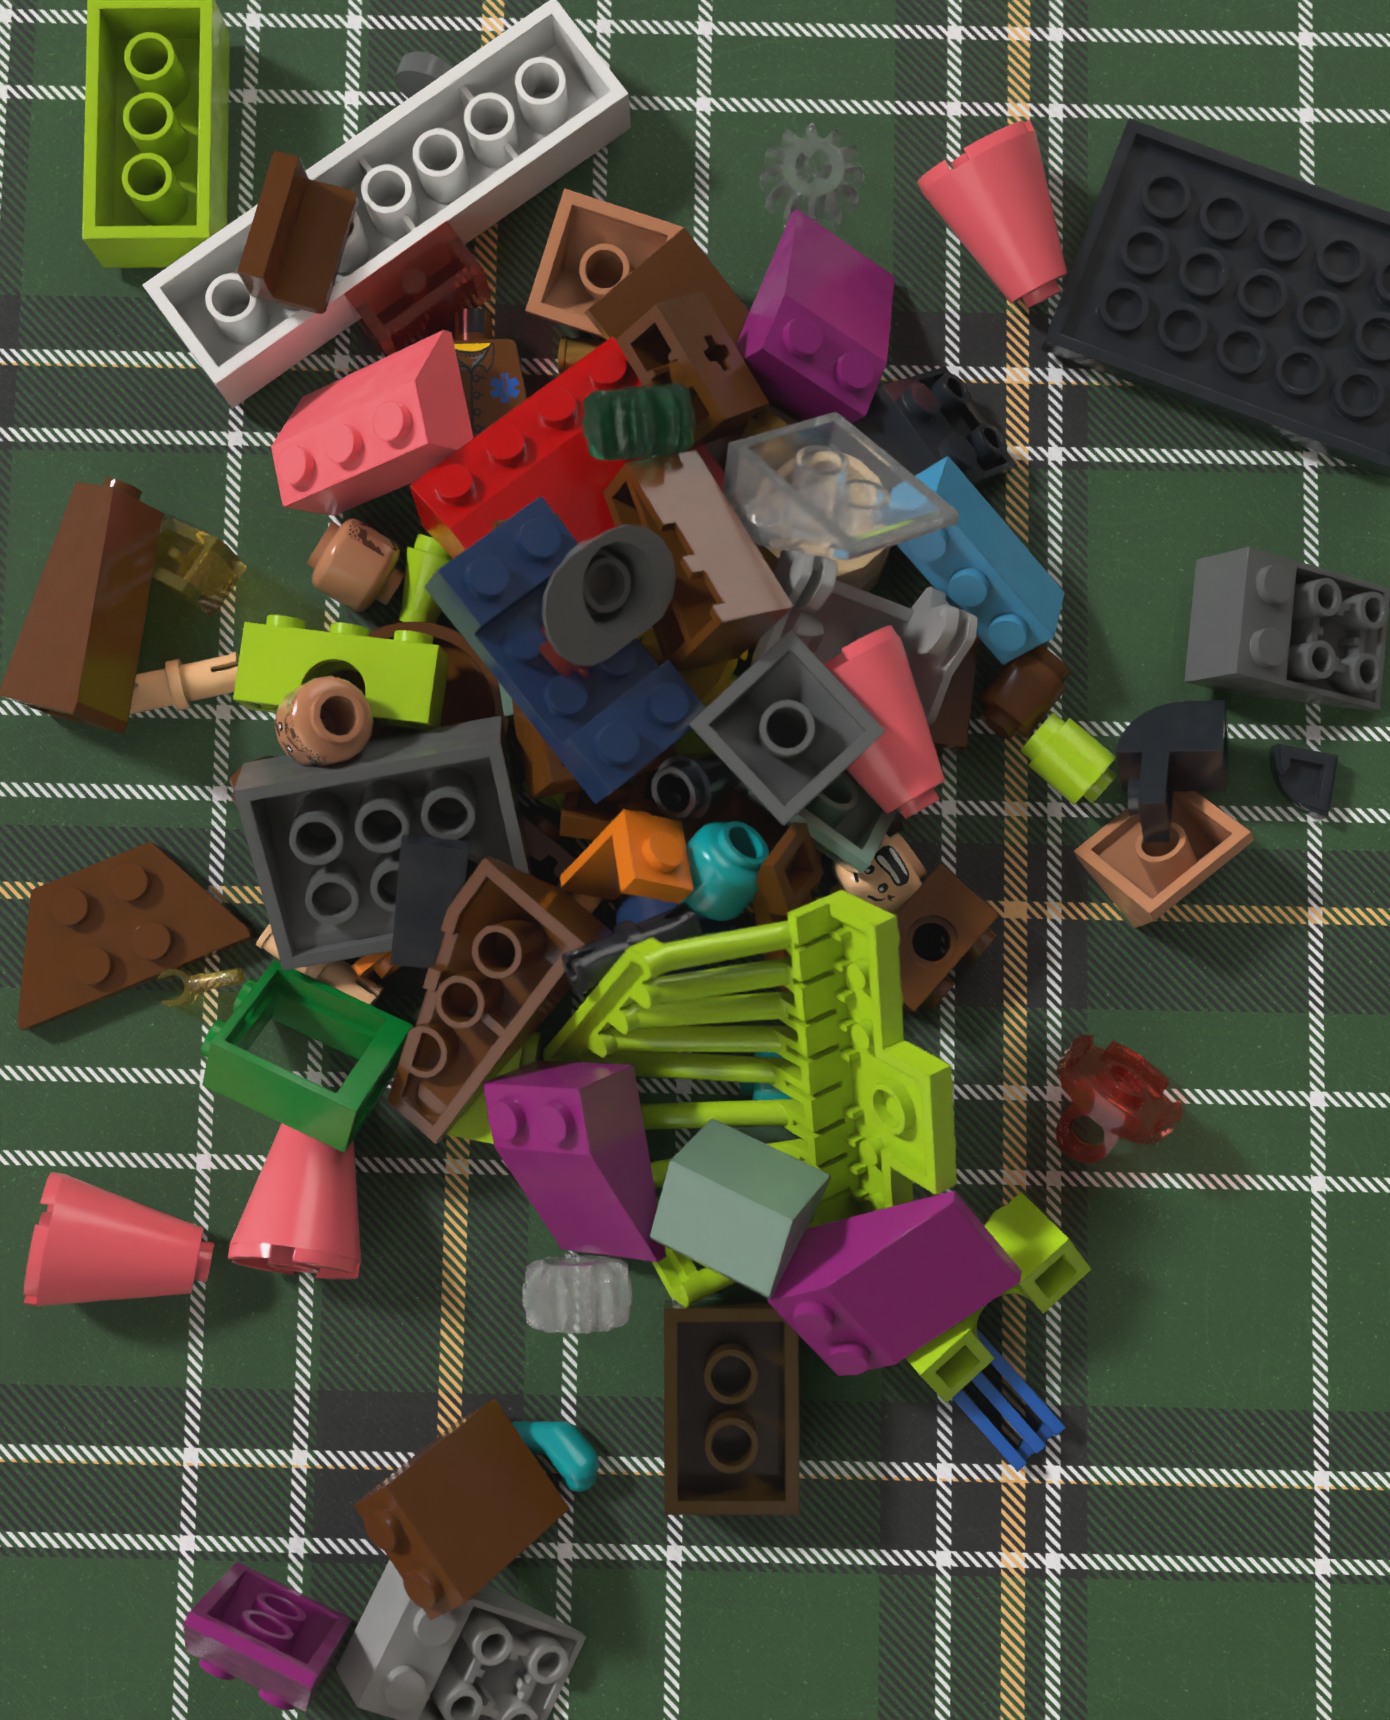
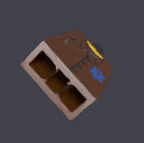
M466 308L458 310L454 314L455 341L453 342L473 437H476L525 401L528 396L516 341L511 339H492L491 312L480 308Z

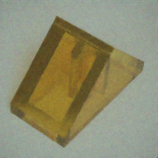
M164 515L161 520L152 580L213 618L247 567L230 547L217 537Z

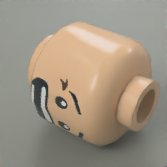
M898 832L891 837L885 834L870 866L863 874L849 872L832 861V872L838 883L828 890L831 894L843 890L895 915L922 885L920 879L927 875V871Z

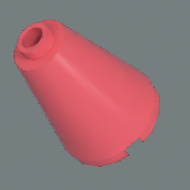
M1023 120L1015 122L963 148L965 153L951 162L953 169H950L946 160H944L920 177L917 183L922 194L1010 304L1023 299L1028 309L1061 291L1056 280L1065 276L1067 270L1037 134L1030 120L1025 123Z
M888 625L841 649L842 653L823 665L886 731L846 771L886 814L899 808L904 818L907 819L940 800L934 787L943 783L945 778L901 636L896 634L892 625Z
M281 1123L230 1242L228 1260L233 1259V1263L281 1274L295 1275L296 1271L316 1273L315 1278L358 1279L361 1265L354 1139L346 1152L343 1153Z
M51 1172L48 1176L40 1204H46L48 1207L47 1212H42L39 1225L35 1224L24 1282L23 1295H26L23 1302L24 1305L49 1306L191 1294L194 1281L207 1282L214 1243L202 1241L204 1228L66 1174Z

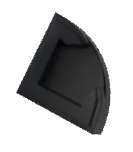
M1278 743L1272 745L1269 754L1271 773L1277 788L1284 798L1306 815L1321 820L1329 816L1339 755Z

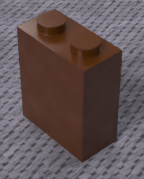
M495 1398L459 1419L353 1505L363 1519L366 1533L377 1547L384 1550L402 1577L403 1585L409 1598L417 1606L423 1608L430 1620L468 1602L570 1509Z

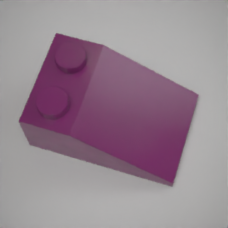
M798 209L792 212L735 346L768 399L826 436L864 418L867 414L887 364L895 276Z
M537 1060L483 1083L488 1121L491 1127L494 1147L562 1250L659 1262L667 1257L665 1246L650 1238L658 1204L634 1065Z
M951 1191L806 1228L772 1298H768L767 1302L838 1376L858 1375L867 1370L895 1365L1021 1282V1269L956 1191Z
M237 1561L189 1611L183 1623L185 1651L199 1658V1665L209 1674L224 1680H234L237 1677L259 1688V1696L270 1705L283 1710H293L294 1707H297L306 1712L317 1695L353 1619Z

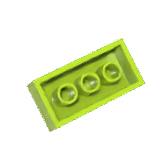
M87 0L82 239L103 268H167L227 226L230 32L215 0Z

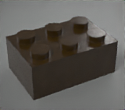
M665 1300L664 1515H800L798 1333L767 1302L768 1300H699L688 1307L680 1305L675 1300Z

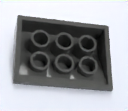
M502 716L368 740L360 753L348 761L328 766H302L287 755L243 763L233 791L283 971L392 951L400 848L403 834L470 841L466 882L484 857L488 856L532 875L516 781Z

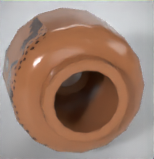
M355 518L346 520L341 526L332 521L306 563L314 569L312 583L317 590L357 613L367 610L375 600L386 606L405 576V573L395 568L400 557L399 546L393 540Z
M328 676L314 678L288 693L277 709L274 726L280 746L286 755L302 766H328L348 761L363 750L371 737L373 716L371 706L360 689L347 680Z

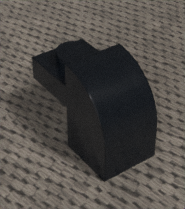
M1225 700L1181 701L1160 705L1137 717L1121 735L1116 755L1122 792H1128L1129 816H1140L1144 842H1170L1174 791H1226L1229 733Z

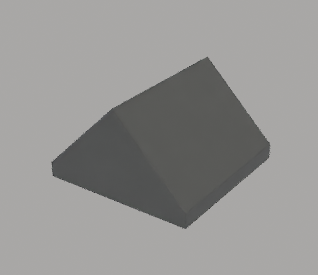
M792 630L689 723V726L782 826L787 824L831 785L886 732Z

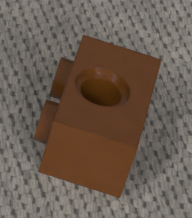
M941 863L933 869L918 890L895 914L900 935L899 962L901 991L903 994L902 1009L909 1014L915 1012L922 1005L930 1012L954 985V982L946 975L959 960L964 957L972 964L997 936L988 927L999 914ZM919 927H932L942 934L945 941V950L939 960L926 961L915 953L912 939Z

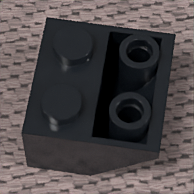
M946 366L882 385L875 392L864 418L834 432L847 451L865 457L885 476L894 497L898 486L947 456L950 457L979 492L1017 466L1007 451V444L1002 434L984 420L971 402V394L966 384L959 377L950 373Z

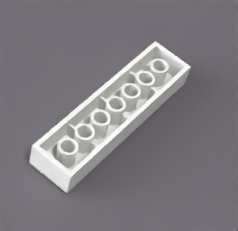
M549 0L306 170L309 179L353 190L359 200L325 313L317 314L250 295L237 271L257 205L143 284V287L233 409L631 128L629 94L557 0Z

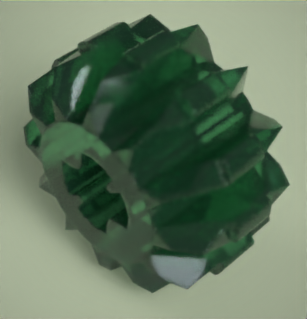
M680 383L648 384L595 390L583 400V437L587 438L589 455L598 460H631L670 456L672 454L684 453L694 444V428L696 426L695 407L691 404L689 389Z

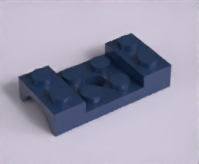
M540 496L439 568L424 588L596 804L614 792L692 728L689 726V723L706 707L669 659L659 666L637 637L612 657L594 666L579 665L578 669L569 671L561 669L553 663L548 650L550 641L547 638L542 617L544 593L552 574L563 563L566 555L578 545V542L543 497Z

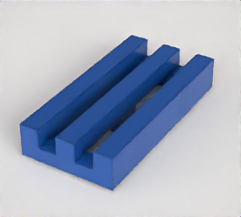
M977 1328L980 1342L995 1358L991 1364L1042 1420V1423L1033 1431L982 1372L971 1381L1024 1439L1017 1447L1014 1448L962 1389L952 1399L1018 1472L1027 1464L1025 1460L1034 1452L1038 1454L1046 1446L1045 1442L1053 1434L1057 1436L1066 1427Z

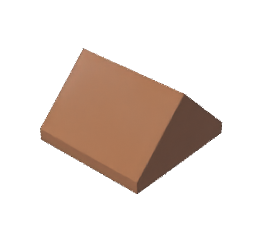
M564 188L526 306V313L604 338L584 312L684 227Z
M1174 791L1170 842H1144L1140 816L1130 817L1127 807L1075 849L1074 853L1131 925L1136 928L1158 919L1253 842L1254 837L1251 831L1196 791Z

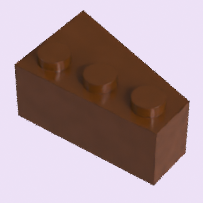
M697 450L626 462L603 491L615 527L625 524L647 527L664 540L672 553L676 572L673 598L663 617L652 628L664 661L666 662L669 659L678 672L739 658L794 607Z

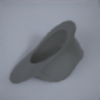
M625 524L607 530L597 537L580 542L566 555L563 563L552 574L544 593L542 616L547 638L559 656L573 665L594 666L612 657L636 637L649 630L663 617L673 598L676 580L673 556L664 540L647 527Z

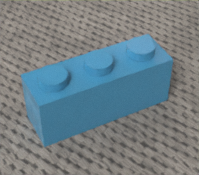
M949 456L898 486L883 530L933 587L946 593V601L950 606L977 617L976 635L1002 665L1055 637L1065 592Z

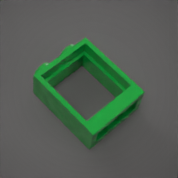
M273 960L258 981L249 978L244 983L235 1000L233 1014L227 1022L218 1019L208 1031L201 1047V1055L207 1057L202 1085L345 1153L394 1078L408 1032L413 1025L295 969L283 971L281 963ZM273 1019L359 1061L338 1092L335 1093L248 1052V1049L268 1022Z

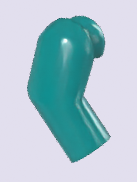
M513 1421V1426L532 1454L547 1455L562 1475V1483L567 1489L581 1492L590 1489L594 1485L597 1478L596 1472L600 1466L597 1452L575 1425L566 1421Z

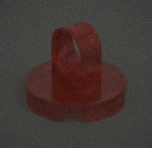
M1082 1035L1074 1039L1060 1057L1057 1066L1061 1085L1073 1102L1059 1119L1056 1126V1139L1060 1149L1069 1158L1087 1164L1101 1161L1109 1154L1121 1137L1138 1144H1159L1167 1139L1182 1119L1183 1106L1180 1100L1170 1103L1164 1095L1163 1091L1170 1083L1150 1062L1125 1045L1113 1040L1106 1050L1093 1045L1094 1035ZM1079 1116H1088L1094 1122L1101 1125L1104 1131V1142L1097 1145L1082 1142L1074 1133L1073 1119Z

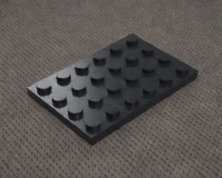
M1129 118L1041 350L1390 478V212Z

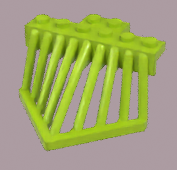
M843 890L788 912L787 921L663 944L650 938L628 947L543 1050L544 1061L634 1065L635 1076L766 1083L793 1098L650 1103L640 1105L645 1130L703 1128L713 1118L729 1127L783 1126L801 1139L768 1143L767 1145L830 1174L832 1177L807 1228L912 1202V1181L935 1195L957 1184L953 1111L954 1084L951 1065L904 1040L903 994L901 991L899 962L900 935L897 928V916ZM786 949L791 956L782 959L657 977L671 970ZM783 985L790 990L788 992L717 996ZM771 1019H779V1020H781L782 1022H784L785 1024L788 1025V1026H684V1025L713 1024V1023L742 1022V1021H757V1020H771ZM676 1052H775L784 1058ZM671 1159L651 1163L655 1189L663 1187ZM666 1246L667 1257L659 1262L652 1261L670 1297L684 1307H688L736 1283L707 1267L698 1271L690 1258Z

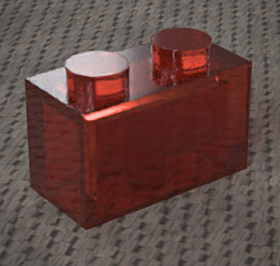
M447 220L344 293L356 322L383 358L442 330L449 329L455 324V312L466 308H478L491 299L483 267Z

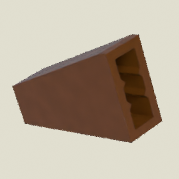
M105 478L103 485L75 483L0 687V696L50 716L120 734L125 733L129 721L163 512L140 501L141 490L113 478Z

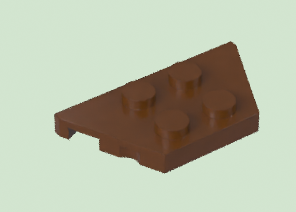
M147 842L31 890L17 1019L20 1030L30 1031L255 939V934L251 927L244 921L239 920L222 905L207 888L179 867V864L157 844Z

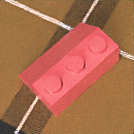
M442 330L301 398L271 446L284 508L336 516L415 482L474 438L452 332Z

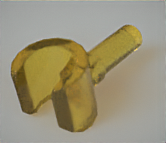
M241 968L196 975L185 970L167 969L162 971L158 977V980H170L176 977H180L183 980L184 992L178 999L161 1001L162 1004L168 1007L184 1008L191 1005L199 993L242 984L245 980L244 972Z

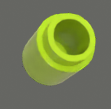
M1054 712L1020 750L1031 760L1028 766L1073 805L1082 796L1093 803L1117 776L1109 768V765L1116 756L1071 718L1065 722Z

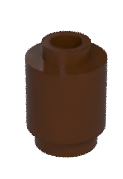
M1040 645L1007 662L978 698L979 704L985 710L980 718L991 730L1005 739L1010 740L1014 734L1028 738L1065 692L1066 688L1063 683L1070 675L1069 669L1056 655Z

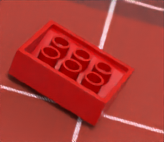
M612 336L410 484L409 487L422 526L452 558H455L492 531L491 525L495 520L511 518L540 496L543 497L555 514H559L566 528L579 544L582 541L597 537L607 530L616 528L603 491L626 462L683 452L617 341ZM705 445L689 450H697L731 507L733 508L741 502V494Z

